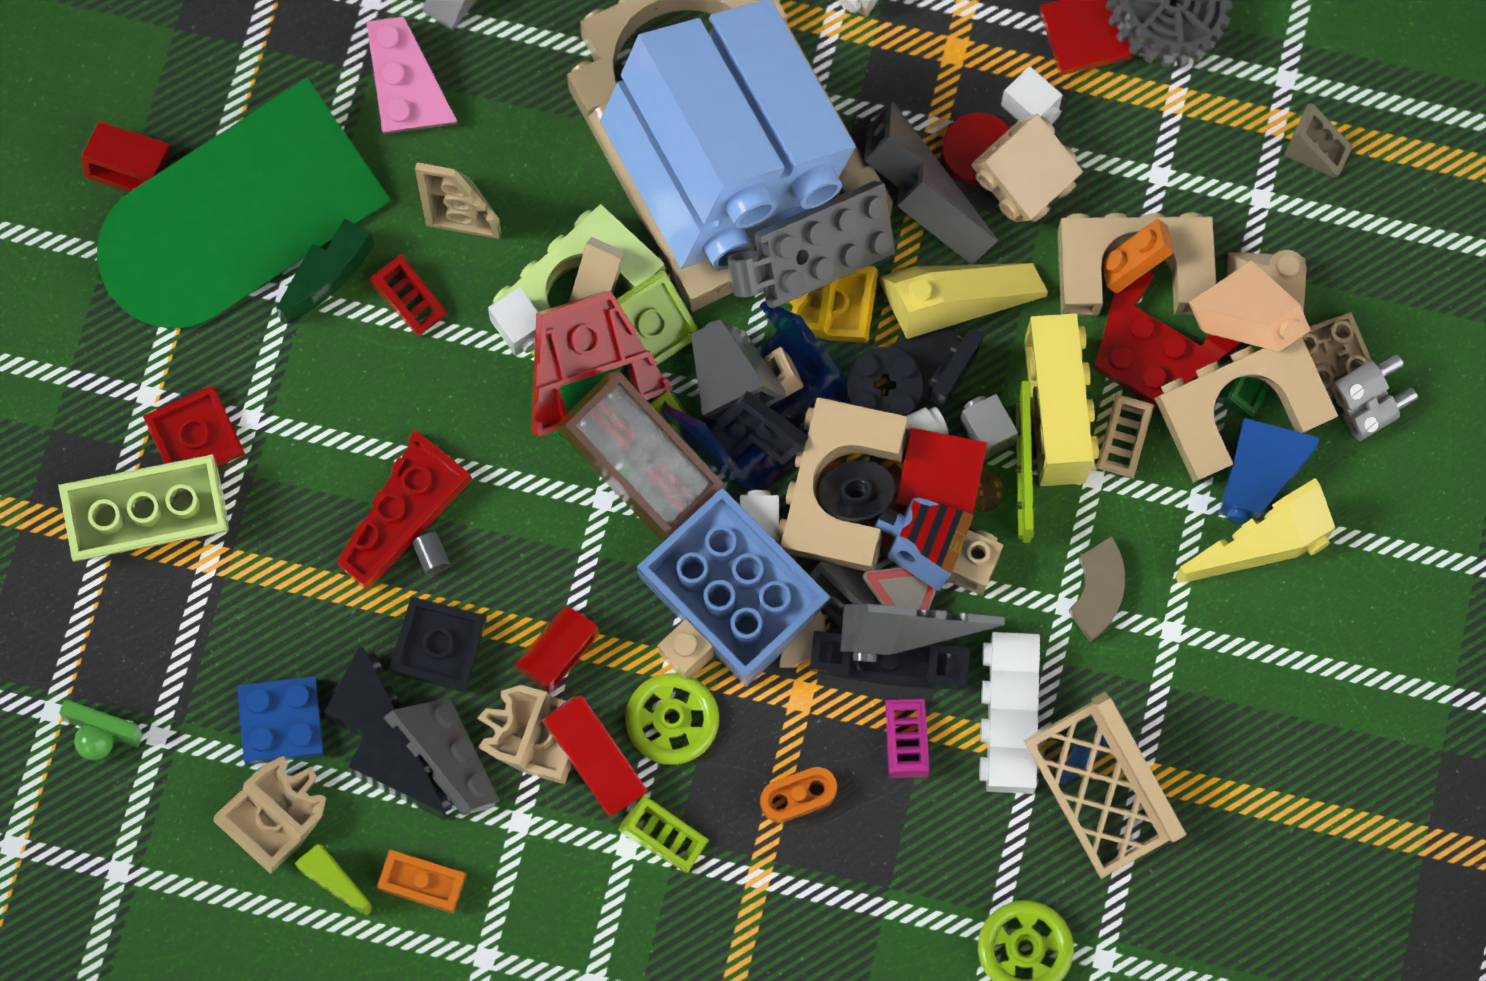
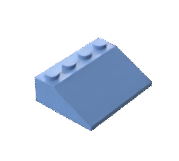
M723 488L637 566L639 578L682 622L687 619L713 646L715 656L746 687L775 661L831 599Z

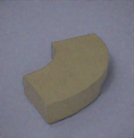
M1112 536L1082 554L1078 559L1084 572V590L1081 597L1069 608L1068 612L1090 643L1098 638L1111 624L1117 614L1124 594V563Z

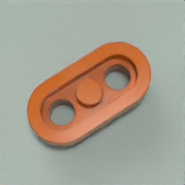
M812 767L768 784L762 791L760 799L761 810L769 820L783 823L825 808L832 803L836 796V779L827 769ZM813 784L822 785L824 788L823 794L819 796L811 794L810 786ZM777 797H782L787 801V806L784 809H776L772 804L773 800Z

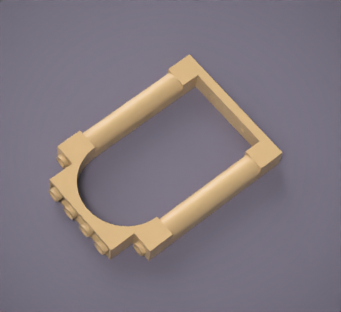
M619 0L616 5L606 10L597 9L592 11L584 20L580 21L581 37L595 61L582 62L567 74L568 89L692 313L733 293L729 268L717 270L713 267L710 260L686 268H680L603 128L600 119L616 86L614 70L620 50L630 35L641 25L657 16L670 12L692 10L715 14L762 0ZM772 0L779 14L781 15L783 21L785 22L787 28L789 29L791 35L793 36L798 47L800 48L802 54L804 55L806 61L808 62L810 68L812 69L814 75L819 81L817 75L815 74L813 68L811 67L809 61L807 60L805 54L803 53L800 45L798 44L796 38L794 37L792 31L790 30L787 24V15L784 12L782 6L780 5L778 0ZM856 144V148L839 176L842 188L837 193L838 196L874 180L881 182L875 169L871 165L868 166L866 161H864L865 159ZM886 190L889 215L891 216L893 201ZM802 250L797 254V261L801 259Z

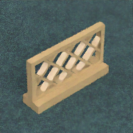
M1106 692L1092 698V702L1024 740L1101 879L1170 840L1175 842L1187 835L1111 697ZM1089 715H1092L1098 726L1093 743L1073 737L1076 723ZM1067 727H1069V728H1068V731H1067V735H1063V734L1058 733V732H1060V731L1066 729ZM1102 735L1109 747L1100 745ZM1050 737L1063 740L1064 745L1059 762L1043 758L1036 745ZM1070 743L1091 748L1086 769L1065 764ZM1098 750L1111 753L1116 758L1117 762L1112 777L1092 771ZM1047 765L1057 768L1054 777ZM1121 769L1128 781L1118 779ZM1063 770L1083 775L1078 796L1067 794L1060 790L1058 784ZM1090 777L1110 782L1105 803L1084 798ZM1117 784L1132 788L1136 794L1131 811L1111 806ZM1067 800L1076 802L1073 811ZM1140 803L1147 815L1137 813ZM1082 804L1102 809L1097 830L1080 826L1077 819ZM1109 811L1129 816L1123 837L1103 832ZM1136 818L1151 822L1158 834L1144 843L1130 840ZM1086 834L1095 836L1092 845ZM1101 838L1121 843L1118 857L1105 865H1102L1096 854ZM1128 845L1135 847L1132 850L1126 852Z

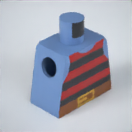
M918 497L913 498L903 515L890 508H886L883 513L879 514L874 527L894 536L887 553L890 560L932 588L940 591L952 574L974 515Z

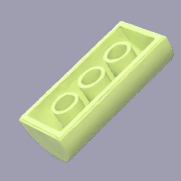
M213 455L58 485L73 562L229 531L222 484Z

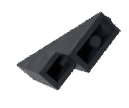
M359 646L325 710L328 721L363 737L348 766L351 775L446 821V812L451 810L452 806L441 788L435 791L429 777L433 776L434 770L421 755L417 757L413 755L406 746L410 741L398 726L392 729L384 719L388 713L401 706L391 684L383 687L378 674L384 671L374 650L366 653L365 649Z

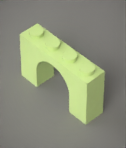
M600 204L593 211L587 210L581 214L574 224L575 228L566 236H558L548 247V253L539 262L536 260L530 262L521 272V278L512 287L507 285L502 288L494 297L493 302L496 303L521 287L538 312L550 309L548 294L553 283L565 272L579 268L586 243L591 237L626 252L617 283L627 292L659 271H665V263ZM535 350L530 352L533 356L535 355Z

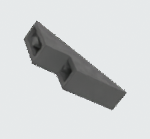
M891 102L867 125L864 161L898 187L897 206L973 265L998 239L896 104Z

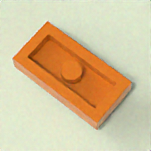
M1157 218L1102 258L1101 265L1106 285L1116 294L1175 253L1168 225Z
M389 850L377 889L454 914L466 879V873Z

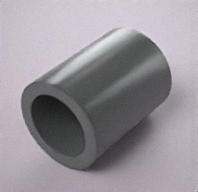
M437 532L426 533L412 542L426 575L440 573L451 565Z

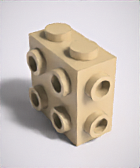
M1038 113L1022 117L971 164L977 172L976 179L980 185L986 190L992 191L1000 202L999 208L1002 213L1016 223L1029 220L1036 222L1050 210L1048 204L1054 198H1062L1072 191L1076 186L1074 180L1083 173L1077 164L1078 159L1074 152L1061 144L1054 135L1055 129L1053 125Z

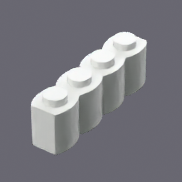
M992 632L990 643H983L982 665L989 666V681H982L981 704H988V719H981L980 742H987V757H980L979 781H986V792L1034 794L1036 790L1037 764L1024 740L1038 732L1040 634Z

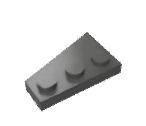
M450 697L392 710L384 717L392 729L398 726L409 739L410 743L406 746L413 755L417 757L421 754L434 770V781L462 815L492 808L500 801Z

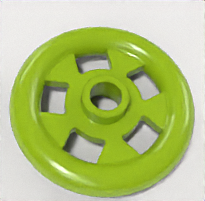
M664 673L646 680L635 690L626 708L625 725L632 744L642 755L661 764L677 765L696 759L710 747L718 731L719 711L713 695L700 681L691 676L685 679L679 673ZM674 688L690 693L687 703L678 699H671ZM654 694L662 702L651 713L643 706ZM671 711L678 713L680 716L679 720L673 724L665 720V715ZM691 711H703L704 720L702 727H691ZM650 723H653L656 731L661 734L660 737L652 742L643 731V728ZM685 734L689 745L679 749H672L669 739Z
M1021 900L1001 906L988 917L980 931L978 954L985 973L992 981H1062L1072 964L1074 944L1069 927L1056 911L1039 902ZM1017 917L1022 928L1008 935L1003 925ZM1039 919L1052 930L1046 939L1039 932L1032 929ZM1022 942H1028L1031 944L1033 952L1030 955H1022L1018 950V945ZM1005 944L1009 961L998 963L994 953V946ZM1047 948L1057 952V958L1051 968L1041 964ZM1015 967L1032 968V979L1023 980L1015 978Z

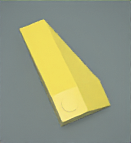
M1317 479L1311 480L1272 505L1274 508L1264 516L1265 519L1262 522H1259L1258 519H1251L1243 524L1232 535L1234 539L1232 542L1228 543L1226 539H1222L1182 565L1175 577L1179 584L1297 558L1307 551L1310 555H1314L1330 544L1328 538L1335 529V525Z

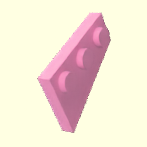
M404 17L366 22L383 134L457 124V120Z

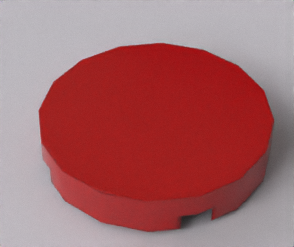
M976 112L961 116L951 123L943 137L942 159L945 168L955 179L966 185L976 186L980 184L976 179L977 172L971 164L1010 128L1004 121L991 114Z

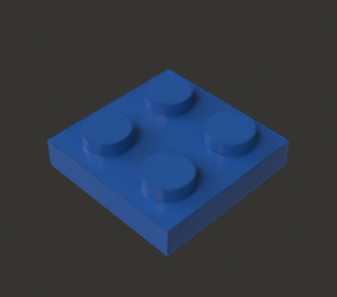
M316 676L237 686L245 765L270 763L281 756H284L285 760L324 756Z

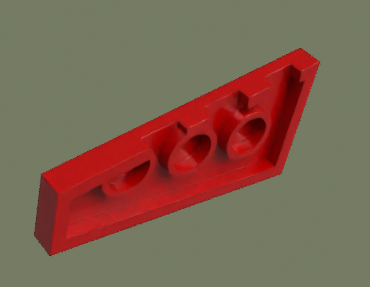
M416 430L408 440L409 445L403 456L398 457L391 469L392 475L383 490L379 489L372 501L373 507L365 520H361L337 561L339 568L367 591L473 480L469 472Z

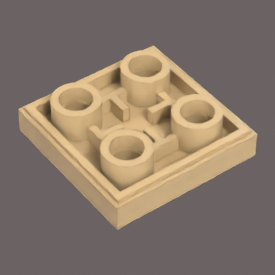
M1351 312L1309 326L1311 331L1302 336L1331 400L1335 399L1331 390L1332 383L1372 361Z

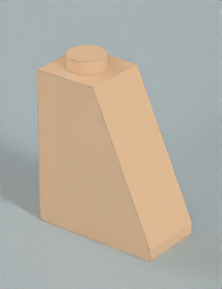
M1252 260L1189 302L1198 325L1203 332L1278 352L1311 331L1301 305Z

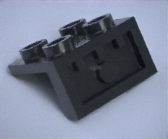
M945 327L906 339L902 331L893 348L904 351L919 365L925 380V391L922 400L943 411L981 351L984 335L970 328L964 338ZM884 374L883 378L890 381L889 374Z

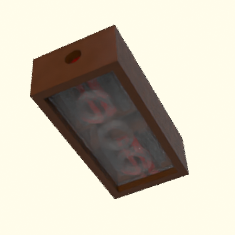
M620 371L608 373L554 426L657 538H668L724 485L717 475Z

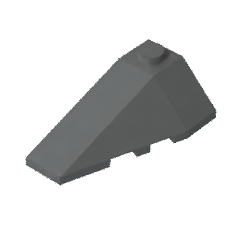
M876 604L844 605L840 652L853 653V660L876 662L877 655H892L1003 626L1005 624V617L968 613L949 614L947 611L918 610L917 608Z

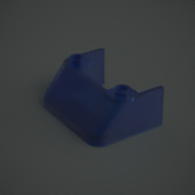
M763 301L759 306L777 330L767 342L763 357L765 358L774 350L782 347L792 359L804 386L769 407L808 436L809 431L804 430L808 408H815L817 397L844 403L848 395L847 380L801 316L781 307H768L766 301ZM669 405L663 410L694 451L739 488L747 492L766 490L796 457L795 454L785 465H782L756 444L752 443L733 461L709 429L715 422L714 420L705 416L696 419Z

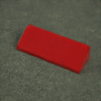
M581 695L571 697L542 719L547 729L609 817L648 792L645 785Z

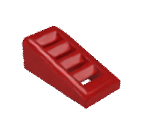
M401 254L374 274L369 280L381 297L417 337H420L449 314ZM400 273L404 278L390 288L386 282ZM410 284L414 289L399 299L396 293ZM420 295L424 300L409 311L405 305ZM430 306L434 312L418 323L414 317Z

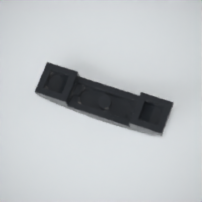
M814 631L810 671L884 685L918 688H966L970 648L931 644L930 648L918 647L892 655H877L876 662L853 660V653L840 652L842 634Z

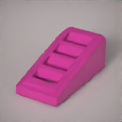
M925 699L885 700L889 778L928 777L929 752ZM917 710V718H895L894 711ZM895 726H917L918 732H896ZM918 740V746L897 747L896 741ZM897 755H919V761H898Z

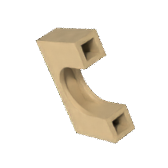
M1113 213L1106 215L1104 218H1089L1086 214H1072L1067 216V218H1061L1057 231L1061 314L1077 313V316H1099L1103 305L1102 258L1158 218L1168 225L1175 253L1165 259L1172 275L1174 316L1194 315L1189 302L1216 284L1212 217H1202L1199 213H1185L1179 217H1164L1160 213H1149L1142 217L1127 218L1124 214Z
M1302 337L1280 352L1266 348L1254 352L1252 346H1249L1230 355L1233 362L1219 368L1216 361L1196 370L1198 378L1185 384L1181 377L1161 386L1164 394L1154 399L1192 482L1233 465L1215 424L1214 406L1220 391L1235 378H1256L1271 386L1278 394L1296 432L1303 433L1338 417Z
M817 397L815 408L809 407L805 417L804 430L809 431V437L804 447L796 454L795 467H799L797 481H791L787 490L786 504L790 505L787 519H781L777 531L779 542H781L780 546L789 555L820 562L826 561L865 572L876 570L884 538L881 529L842 521L828 515L818 503L817 485L827 465L836 458L846 454L861 453L902 462L911 426L907 416Z

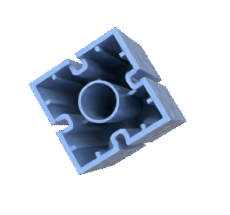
M762 0L711 14L709 20L713 28L710 33L707 32L701 19L696 18L639 34L622 70L621 77L623 81L617 82L600 119L603 128L681 269L710 260L715 269L729 268L727 257L731 253L747 249L754 250V246H756L755 232L805 210L820 206L832 199L842 188L839 176L856 148L772 0Z

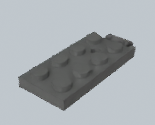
M874 180L835 197L820 206L810 208L754 233L757 251L750 249L731 253L727 259L734 295L737 297H751L764 291L768 307L776 308L896 254L885 183ZM802 250L801 259L797 262V254Z

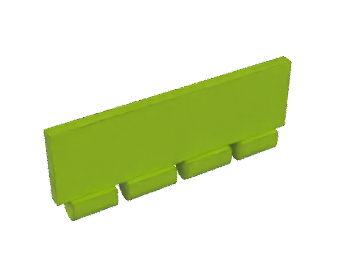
M1022 381L1019 396L1020 403L1015 405L1016 429L1020 433L1016 440L1017 469H1021V472L1017 473V505L1022 506V509H1018V538L1023 539V543H1030L1031 539L1034 538L1030 381Z

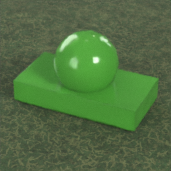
M64 700L59 711L65 722L81 727L75 735L74 744L78 754L86 760L97 761L106 757L112 750L114 739L138 748L143 737L137 724L70 700Z

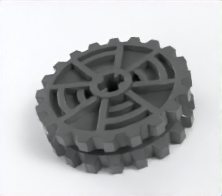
M1108 0L1106 3L1107 10L1113 12L1109 19L1110 25L1118 27L1120 31L1116 36L1119 41H1127L1130 44L1129 51L1134 55L1141 52L1144 54V61L1150 64L1154 59L1160 60L1162 67H1169L1172 62H1176L1179 67H1183L1189 63L1190 58L1195 62L1201 60L1204 56V51L1209 53L1215 46V42L1224 34L1222 29H1226L1231 19L1226 13H1229L1232 9V2L1229 0Z

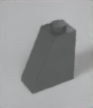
M720 319L708 323L706 327L691 334L703 416L716 421L746 391H749L767 406L786 398L785 389L744 330Z

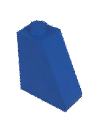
M1244 418L1238 431L1232 456L1233 465L1229 468L1218 514L1227 516L1229 522L1243 525L1251 519L1259 520L1310 459L1318 445L1319 437Z

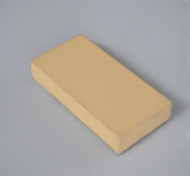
M591 237L586 243L569 302L603 291L614 293L626 252Z

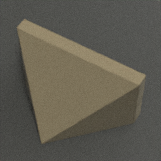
M1307 104L1284 156L1331 177H1339L1353 146L1314 104Z

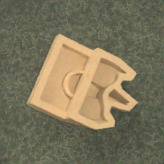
M523 685L502 690L501 698L506 704L505 710L486 708L477 718L495 731V735L492 738H485L479 745V748L517 770L565 784L572 763L547 729L542 719L566 701L551 697L545 691Z
M284 756L262 766L244 782L243 790L214 815V822L270 874L302 845L321 819L326 802L325 796H310L307 794L317 779L312 766L293 776H289L285 772L288 763Z

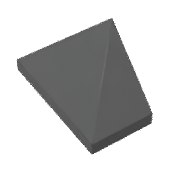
M821 561L810 574V577L831 597L821 610L841 629L844 605H877L874 593L863 579L864 573Z

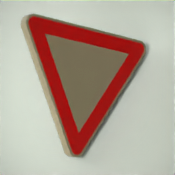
M902 567L867 571L863 575V579L881 605L929 610L936 589Z

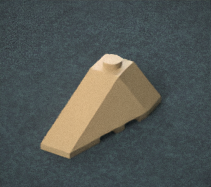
M416 162L415 173L426 226L500 239V220L470 177L455 169Z

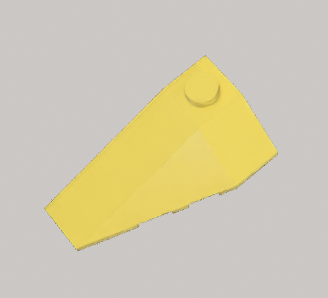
M1033 263L913 266L879 277V283L906 339L1047 297L1048 294Z

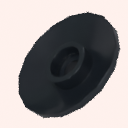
M864 460L844 462L830 469L821 479L818 488L820 504L828 514L840 520L854 522L871 519L883 513L892 503L896 492L893 476L888 470L875 462Z

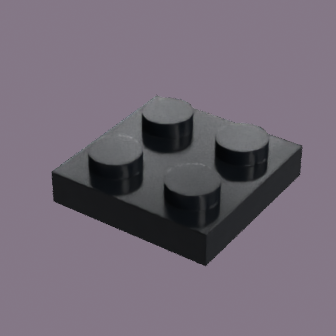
M411 596L389 668L390 673L466 693L487 622L486 615Z

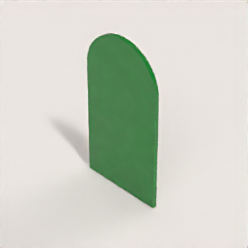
M306 77L122 197L111 209L100 230L97 245L98 269L103 284L108 291L109 298H112L131 317L158 328H189L211 320L303 260L312 244L321 248L330 242L344 219L357 224L391 202V200L373 175L372 169L364 162L330 112V108L325 105Z

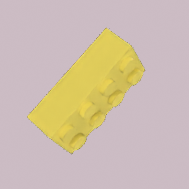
M1077 313L1032 316L1026 332L1024 348L1028 381H1030V403L1039 487L1083 484L1087 480L1089 471L1094 470V459L1099 457L1097 436H1091L1090 422H1094L1095 419L1093 399H1086V386L1090 385V367L1088 362L1082 363V349H1086L1085 327L1078 326Z

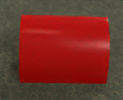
M99 121L81 155L84 177L130 192L167 168L169 144Z
M563 606L513 667L550 695L599 637L598 626L576 610Z

